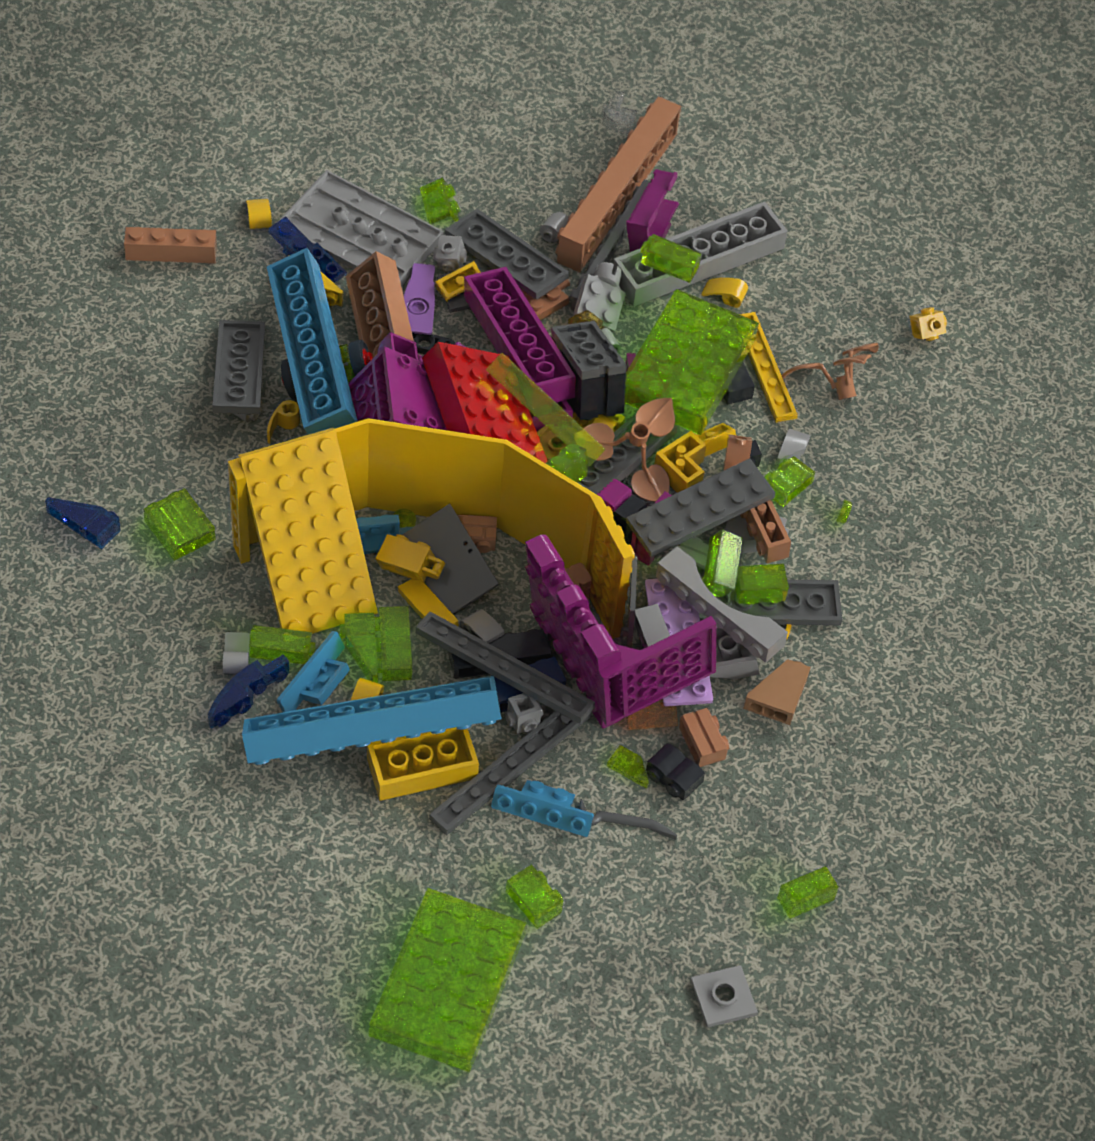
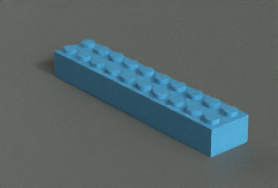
M305 248L267 266V271L303 427L309 435L358 421L319 264L308 248Z
M494 676L248 718L244 719L242 737L247 762L261 765L268 763L270 759L280 758V760H289L299 754L313 756L319 754L322 750L341 751L345 749V746L355 745L356 747H364L374 741L388 743L394 741L397 737L416 738L421 733L426 732L439 734L445 732L446 729L454 727L462 730L470 728L472 724L477 723L491 725L496 723V720L501 719L495 679Z

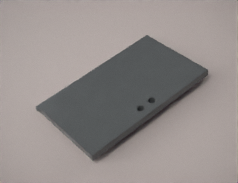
M451 504L443 507L402 534L411 542L417 543L420 541L428 544L434 556L446 563L439 579L427 576L424 582L453 615L500 585Z
M637 556L632 560L627 627H623V637H627L626 647L632 648L635 619Z

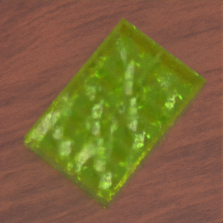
M676 289L626 371L625 404L639 409L642 405L652 400L672 398L675 425L702 435L756 339L759 322Z
M427 888L369 1023V1037L470 1073L524 939L527 922Z

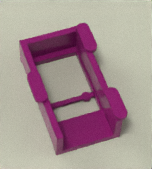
M654 170V178L648 183L630 218L626 221L630 252L664 240L671 227L670 221L679 206L677 201L664 199L677 179V172Z

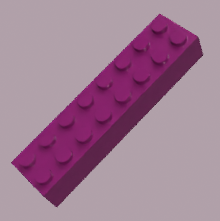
M507 267L464 276V298L497 353L510 357L522 393L530 407L536 408L575 398V374Z

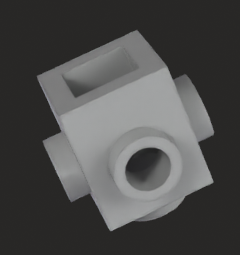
M440 235L438 247L434 248L433 259L437 261L439 270L452 272L460 269L462 262H466L467 257L462 237Z
M525 693L508 698V709L505 712V718L510 727L513 726L516 734L531 732L540 724L541 716H543L540 703Z

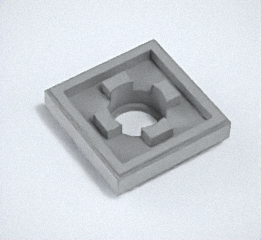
M741 965L691 977L690 981L706 1028L757 1016L758 1011ZM720 987H729L734 993V998L730 1001H721L717 998L715 990Z

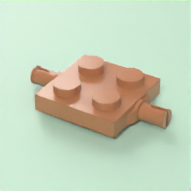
M568 279L537 300L522 289L521 291L538 318L542 320L569 304V297L561 290L570 286V282Z

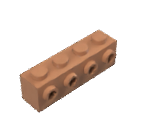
M126 227L124 240L126 260L216 263V230Z
M771 500L740 514L741 518L746 519L748 533L750 537L755 538L757 552L759 556L764 557L766 564L789 557L791 540Z

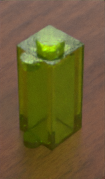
M655 234L649 236L648 240L643 243L640 251L643 254L642 264L688 283H691L697 273L702 253Z
M724 530L710 537L703 583L708 590L717 597H723L735 590L743 537Z
M253 625L251 629L249 643L250 658L306 664L316 651V643L312 642V632Z

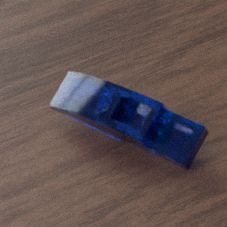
M286 216L269 228L268 233L283 247L282 253L287 257L308 248L319 264L320 271L334 284L347 275V272L318 242L313 244Z
M283 654L264 666L256 660L237 673L224 686L212 703L208 712L209 727L212 729L217 725L219 727L224 726L234 715L248 712L254 704L253 694L259 695L273 682L279 683L286 679L290 669L289 660Z

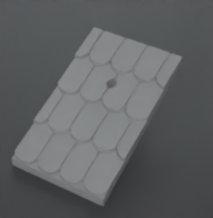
M328 170L314 182L276 223L279 230L342 262V264L353 270L375 251L395 260L401 287L411 277L413 264H422L427 259V256L429 257L434 251V248H437L439 236H445L443 230Z

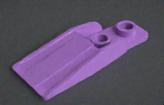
M413 264L411 280H409L404 294L412 333L432 334L435 307L434 265Z

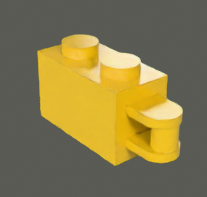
M387 534L375 558L382 569L423 583L427 576L439 579L446 564L443 560L434 556L428 544L420 541L417 543L411 542L408 538L399 534L396 536Z

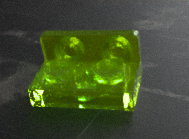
M442 177L420 187L427 220L431 225L450 216L455 222L459 220L458 212H460V208L456 200H454L456 192L451 183L447 184Z

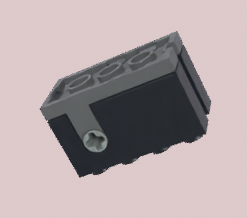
M589 321L551 327L552 340L576 376L575 398L567 399L579 419L592 420L600 414L612 417L616 414L624 413L626 363L596 322Z

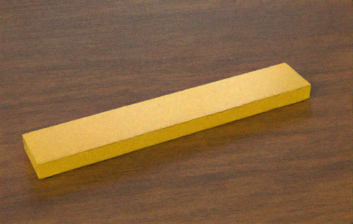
M756 312L734 315V322L775 423L797 419L798 414Z

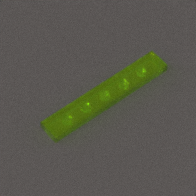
M503 353L486 369L490 375L589 467L606 450Z

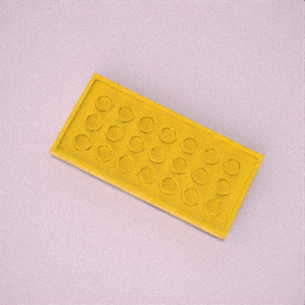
M330 428L238 455L240 465L246 476L247 494L284 641H291L378 614L336 430Z

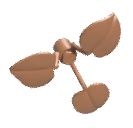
M869 343L842 352V355L849 353V357L833 363V366L844 364L845 375L836 377L837 382L833 381L824 365L820 363L794 366L788 369L782 375V378L784 379L787 375L798 369H820L830 382L831 388H836L839 400L855 397L853 362L865 364L866 360L871 358L872 355H853L859 351L877 353L879 344Z
M660 398L642 405L636 413V423L632 426L630 433L626 432L617 441H613V430L603 423L590 424L574 434V441L580 451L588 458L596 461L609 459L613 455V446H617L626 439H629L632 445L641 447L643 470L635 472L632 477L631 487L638 497L651 502H656L664 491L669 493V477L664 468L657 464L649 468L646 467V442L650 434L662 437L672 431L675 424L672 398Z

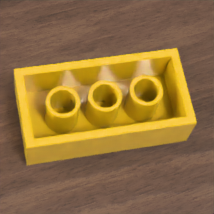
M456 727L449 728L439 734L426 732L421 733L416 738L397 737L394 741L388 743L374 741L370 742V745L367 746V761L379 801L469 781L478 775L479 762L468 728L462 730L456 729Z

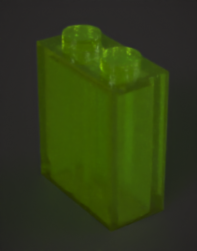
M185 488L172 492L162 500L153 502L143 509L145 523L174 561L216 540L214 525Z

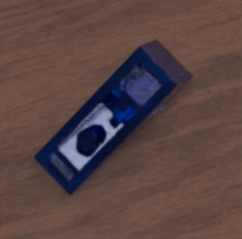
M51 497L45 500L48 514L100 549H103L121 531L120 519L113 511H107L101 506Z

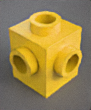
M934 307L921 309L919 314L909 316L914 338L931 341L939 339V335L946 333L947 320L943 311L934 310Z

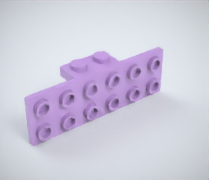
M658 579L645 580L648 606L658 604L670 636L700 621L699 613L695 610L694 606L686 600L679 598L671 588L661 584ZM710 676L663 698L664 706L712 703L713 694Z

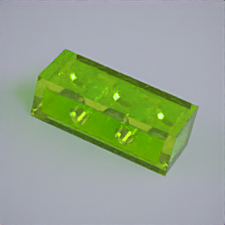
M409 606L379 607V617H374V629L380 633V637H375L376 652H381V658H376L377 673H382V681L412 680Z

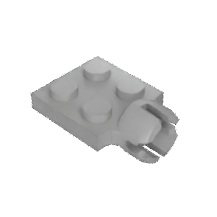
M602 262L596 266L594 276L590 274L584 276L573 316L585 322L595 321L600 329L608 328L613 333L617 327L626 292L622 291L619 287L622 276L621 269L616 266L615 271L612 272L614 264Z

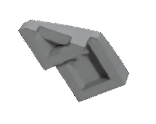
M788 429L776 464L781 465L784 460L799 461L801 454L805 453L811 435Z

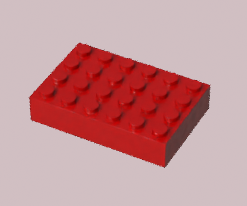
M437 342L422 357L447 431L508 440L549 465L519 385V380L512 366V361L508 355Z

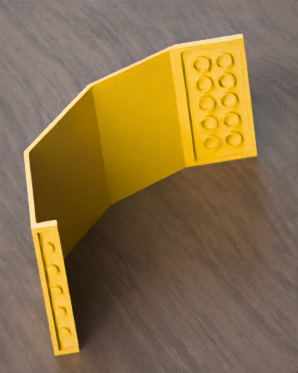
M370 418L335 428L354 511L369 507L430 517L443 507L451 504L457 515L497 517L496 527L523 544L536 536L547 535L562 558L565 568L570 569V566L583 563L592 577L589 599L611 638L620 637L621 628L623 627V615L625 614V603L628 600L627 590L630 586L629 578L630 573H632V560L635 555L630 544L627 545L624 540L621 526L616 525L611 508L605 505L600 496L508 440ZM239 458L228 461L233 547L242 564L250 561L249 544L259 542L247 494L246 476L240 465Z

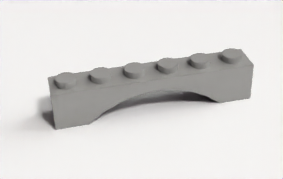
M678 546L657 563L656 577L661 584L668 586L676 592L679 598L686 600L694 606L698 613L704 614L706 617L712 616L717 623V628L727 632L735 642L741 643L754 657L760 658L766 663L785 646L788 633L785 629L769 617L742 613L718 600L701 580L695 559Z

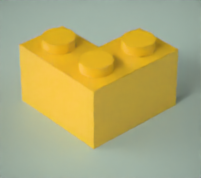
M689 431L658 451L654 465L657 464L664 468L668 474L670 486L678 493L703 481L705 471L698 465L704 461L707 445L692 431Z

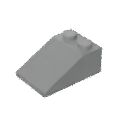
M717 628L716 673L710 675V677L739 679L760 675L757 658L741 643L735 642L727 632Z

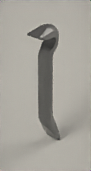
M581 799L579 809L586 811L584 802ZM599 811L595 813L592 825L604 821L647 828L658 834L677 839V834L661 823L649 818Z

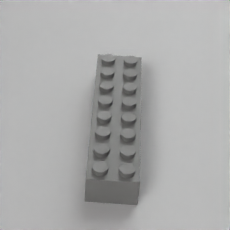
M762 202L614 258L612 272L615 271L616 266L621 269L622 276L619 287L622 291L626 292V297L634 307L782 250L785 247L788 231L767 203Z

